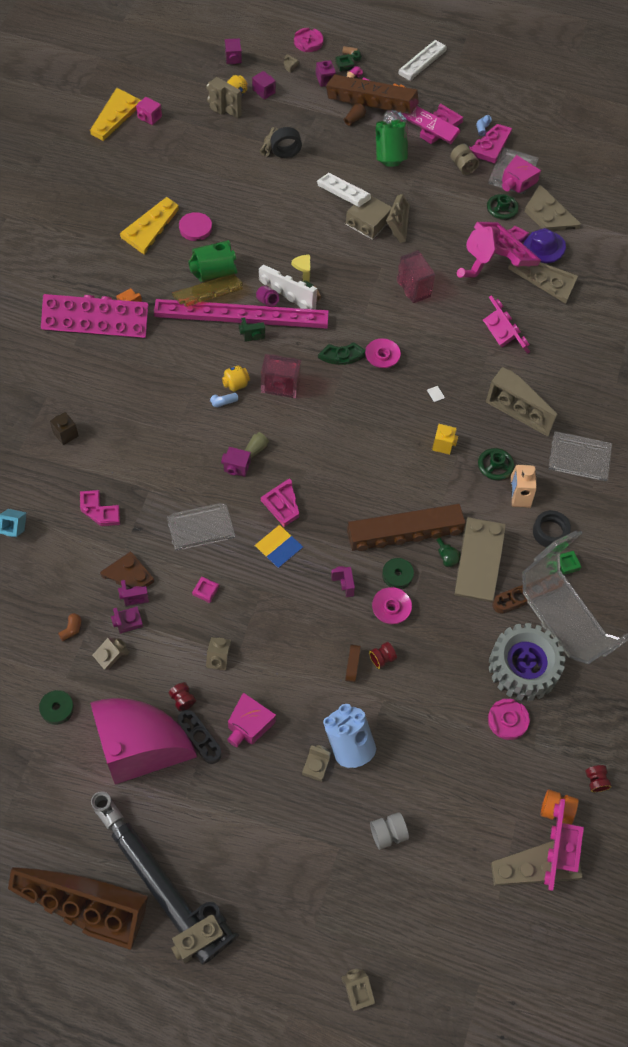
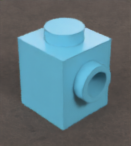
M12 509L2 512L0 514V534L17 537L24 532L27 513Z

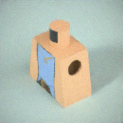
M516 465L510 476L512 507L531 508L536 492L535 466Z

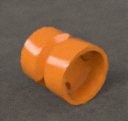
M548 789L543 800L540 816L553 820L555 818L553 817L555 803L559 804L560 799H564L565 806L562 823L572 825L578 807V799L568 795L561 797L559 792Z

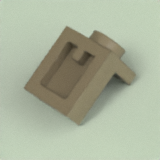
M311 745L302 775L322 782L330 761L331 752L326 747Z
M353 969L348 971L347 975L341 977L353 1011L375 1004L370 982L364 970Z

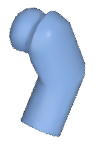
M489 115L482 117L476 124L479 136L486 134L485 128L492 121Z
M236 393L220 397L213 395L210 401L212 406L218 408L238 401V395Z

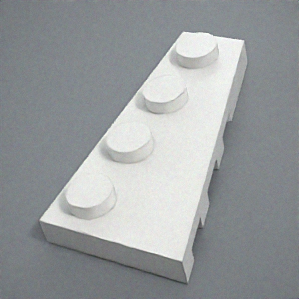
M262 265L259 268V280L264 285L277 291V293H280L288 301L295 303L301 309L316 310V287L312 286L309 288L302 281L295 282L291 276L286 275L284 277L279 271Z

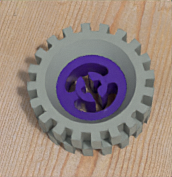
M526 623L524 628H521V624H516L513 630L509 627L505 630L504 634L501 633L489 657V663H491L489 672H494L492 675L493 682L499 681L498 688L501 691L504 688L507 689L506 695L509 697L514 693L517 695L516 699L521 701L524 696H527V701H533L535 696L540 699L545 693L551 692L564 670L565 656H561L564 649L562 646L557 647L559 642L557 637L550 638L552 632L546 630L545 633L541 631L542 626L536 625L535 629L531 628V623ZM515 655H519L515 663V666L517 667L515 668L512 662V657ZM536 660L539 666V671L536 673H532L536 665V662L534 661Z

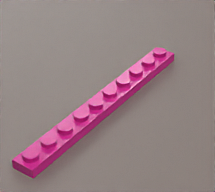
M156 299L154 307V317L241 323V318L245 317L246 323L252 324L264 322L267 325L327 328L328 310Z

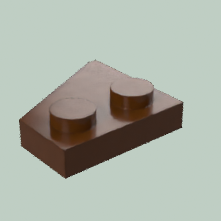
M131 551L100 572L102 578L116 581L118 585H121V580H125L126 587L130 589L135 586L148 587L155 582L151 574Z

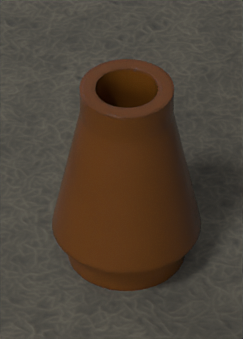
M360 103L355 104L344 118L345 124L350 126L364 118L366 114L365 107Z

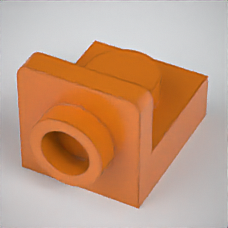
M131 288L116 296L117 300L142 302L141 295L139 293L135 294Z

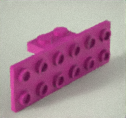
M44 294L41 329L146 338L148 303L112 300V297L102 296L99 299L93 295L74 297Z

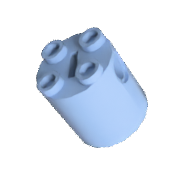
M343 704L338 710L324 719L325 731L336 761L341 766L347 768L359 767L374 757L376 752L375 742L366 715L361 709L351 707L350 704Z

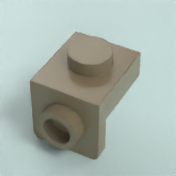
M211 637L207 650V668L226 670L231 640Z
M107 638L92 656L104 670H109L121 655L127 656L130 652L126 648V643L120 638Z

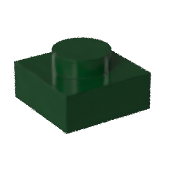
M350 54L335 57V62L340 72L354 68V62Z

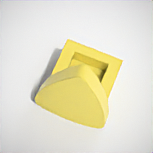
M310 255L296 257L291 261V265L303 272V281L310 282Z

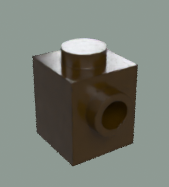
M66 412L50 420L53 434L62 445L79 436L75 422Z

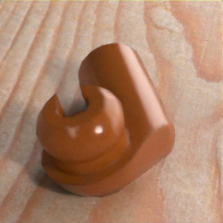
M75 613L69 615L67 628L58 633L62 642L79 633L82 622L79 615Z

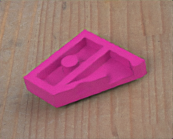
M290 478L261 497V502L283 527L299 518V510L296 505L295 493L293 492L292 480Z

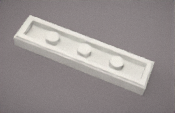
M434 40L399 69L398 74L411 81L446 51L447 46Z
M330 173L317 180L318 186L358 207L371 199L370 193Z

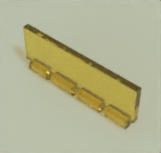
M230 275L172 292V296L180 305L184 304L185 307L197 304V299L201 303L213 299V294L217 298L229 294V291L233 293L242 290L243 282L235 275Z

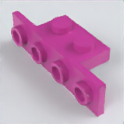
M491 295L489 299L497 310L483 319L498 344L502 348L517 338L527 354L530 353L527 347L530 344L524 336L522 338L519 336L520 329L516 324H511L512 318L507 311L503 312L502 308L504 306L500 300H495Z
M560 799L559 804L555 803L553 817H557L556 826H552L550 839L554 840L553 849L549 848L547 862H551L550 871H546L544 885H548L549 891L554 889L556 869L578 873L584 827L562 823L565 806L564 799Z

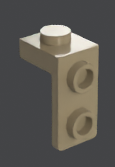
M210 915L173 937L172 940L175 946L171 949L176 959L182 958L185 964L192 960V954L222 937L223 932L215 917Z

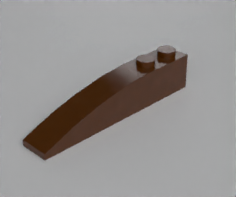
M13 867L8 885L9 890L29 902L41 904L46 912L50 914L54 912L65 918L64 922L70 926L75 924L82 928V933L129 950L134 945L143 921L148 899L146 895L109 883L39 869Z

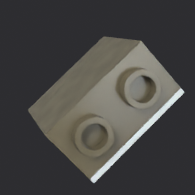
M371 196V199L360 207L353 205L347 211L346 225L373 240L387 225L386 220L392 207Z

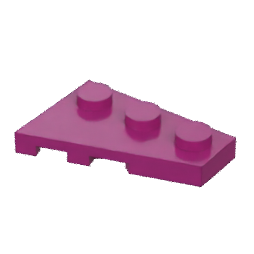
M497 124L485 134V137L481 140L478 139L475 145L469 148L477 158L495 163L511 135L512 128Z

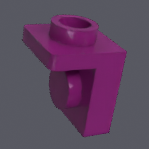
M339 566L332 569L331 580H340L341 590H345L346 597H353L355 586L351 567Z
M121 580L122 587L118 588L120 600L124 599L125 606L149 602L146 586H135L127 589L125 580Z
M117 607L113 608L112 623L114 628L118 627L120 634L143 627L138 607L119 612Z

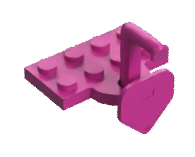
M477 222L474 226L476 230L472 231L467 241L468 251L477 259L471 270L459 268L456 274L459 278L477 277L485 263L490 262L495 253L508 257L516 267L538 266L541 259L498 222Z

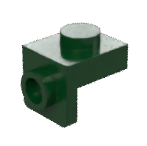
M243 317L239 325L240 335L244 336L245 342L265 339V324L261 322L247 325L245 317Z

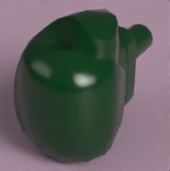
M438 538L437 542L440 545L438 553L441 559H443V565L445 567L457 565L460 561L461 553L456 548L451 547V545H445L441 538Z

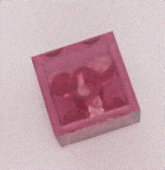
M420 251L401 256L400 264L398 265L397 282L405 290L406 296L410 298L412 303L431 297L435 273Z
M265 354L261 370V393L296 398L300 384L301 360Z

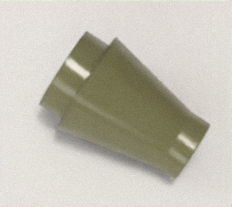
M260 432L253 435L245 451L251 452V459L268 447V438Z

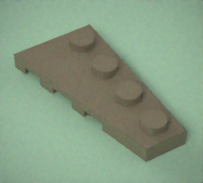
M510 262L508 268L565 304L578 278L577 275L541 262L538 266L516 267Z
M554 841L493 861L491 863L494 886L543 883L546 871H550L551 862H547L549 848L553 849ZM580 862L578 873L556 869L554 882L581 880Z

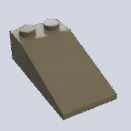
M502 367L491 381L486 403L546 436L550 435L557 413L517 374Z
M467 517L454 595L493 602L506 524Z

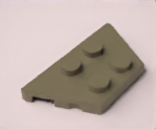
M541 185L536 189L524 211L542 229L563 231L566 227L579 229L581 225Z

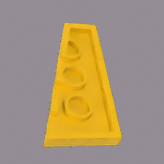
M116 88L90 129L91 135L104 141L137 110L136 105L141 100Z
M168 197L164 198L120 233V237L145 255L147 248L155 242L156 236L162 233L163 227L178 212L179 205Z

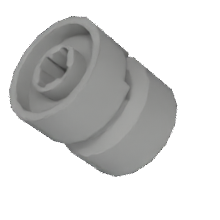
M400 812L389 815L387 820L380 818L370 822L371 832L379 850L391 846L393 841L398 844L409 839L408 830Z

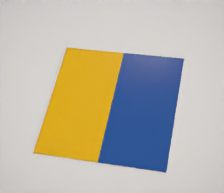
M280 525L254 545L278 568L303 548Z

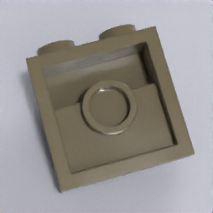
M215 77L206 87L209 91L207 102L210 104V109L221 115L227 112L238 119L241 116V90Z

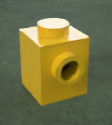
M438 424L432 450L450 455L452 446L456 447L458 436L455 435L457 428Z

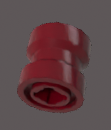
M389 642L382 644L379 649L374 648L369 651L370 658L378 669L384 667L387 662L397 660L396 652Z
M186 682L175 685L168 692L171 699L175 700V706L178 711L187 710L196 703V699L193 694H190V689Z
M596 765L585 770L587 778L590 779L589 787L591 792H602L612 787L610 780L606 776L608 773L606 765Z

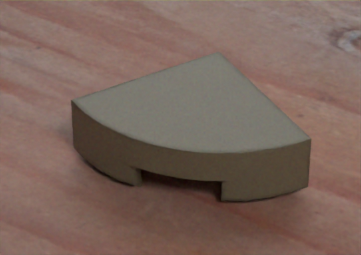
M287 54L284 58V67L290 73L299 65V60Z

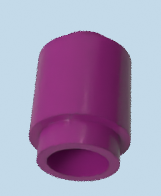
M261 286L256 292L257 300L266 306L272 307L279 302L277 291L268 286Z

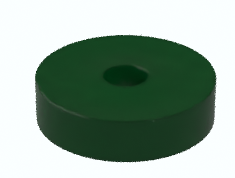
M393 558L386 562L382 572V578L386 585L403 589L411 584L414 570L407 560Z
M54 690L43 696L39 704V711L47 723L59 725L70 719L74 711V704L69 694L64 691ZM55 705H60L58 710L53 709Z

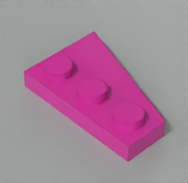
M441 103L438 106V110L433 113V115L455 127L463 122L461 115ZM424 129L420 132V138L430 144L440 139Z

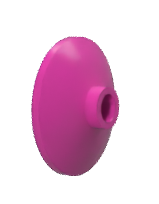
M380 338L371 341L367 345L365 355L372 365L379 368H389L399 361L401 352L395 342Z
M388 587L380 590L374 596L372 609L380 621L387 624H399L409 617L412 603L404 591ZM388 607H393L395 610L391 611Z

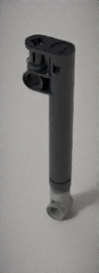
M101 791L93 795L91 804L95 813L106 828L113 831L111 837L118 844V847L179 933L205 919L204 913L207 910L212 909L216 912L215 919L224 934L219 939L194 953L201 964L208 963L239 937L238 932H232L226 923L227 919L220 911L218 905L214 902H206L193 912L137 832H134L132 825L123 821L124 816L111 800L109 794ZM102 800L108 801V803H107V805H106L105 807H103V808H98V807H97V804H98L100 801H102Z

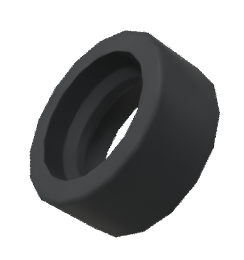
M283 127L276 130L271 136V146L274 154L280 158H290L298 154L302 148L299 132L292 127ZM285 139L295 140L289 146L278 145L279 142Z
M553 510L544 511L538 515L533 526L535 540L546 548L562 546L571 532L569 519L564 514ZM547 521L554 522L562 528L563 533L559 537H550L542 531L541 524Z

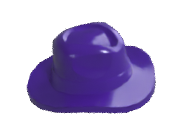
M546 228L532 232L523 244L541 259V263H552L561 259L566 250L564 239Z

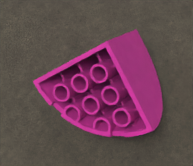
M109 698L90 702L105 758L115 785L197 757L187 734L178 723L162 710L145 702L125 698Z

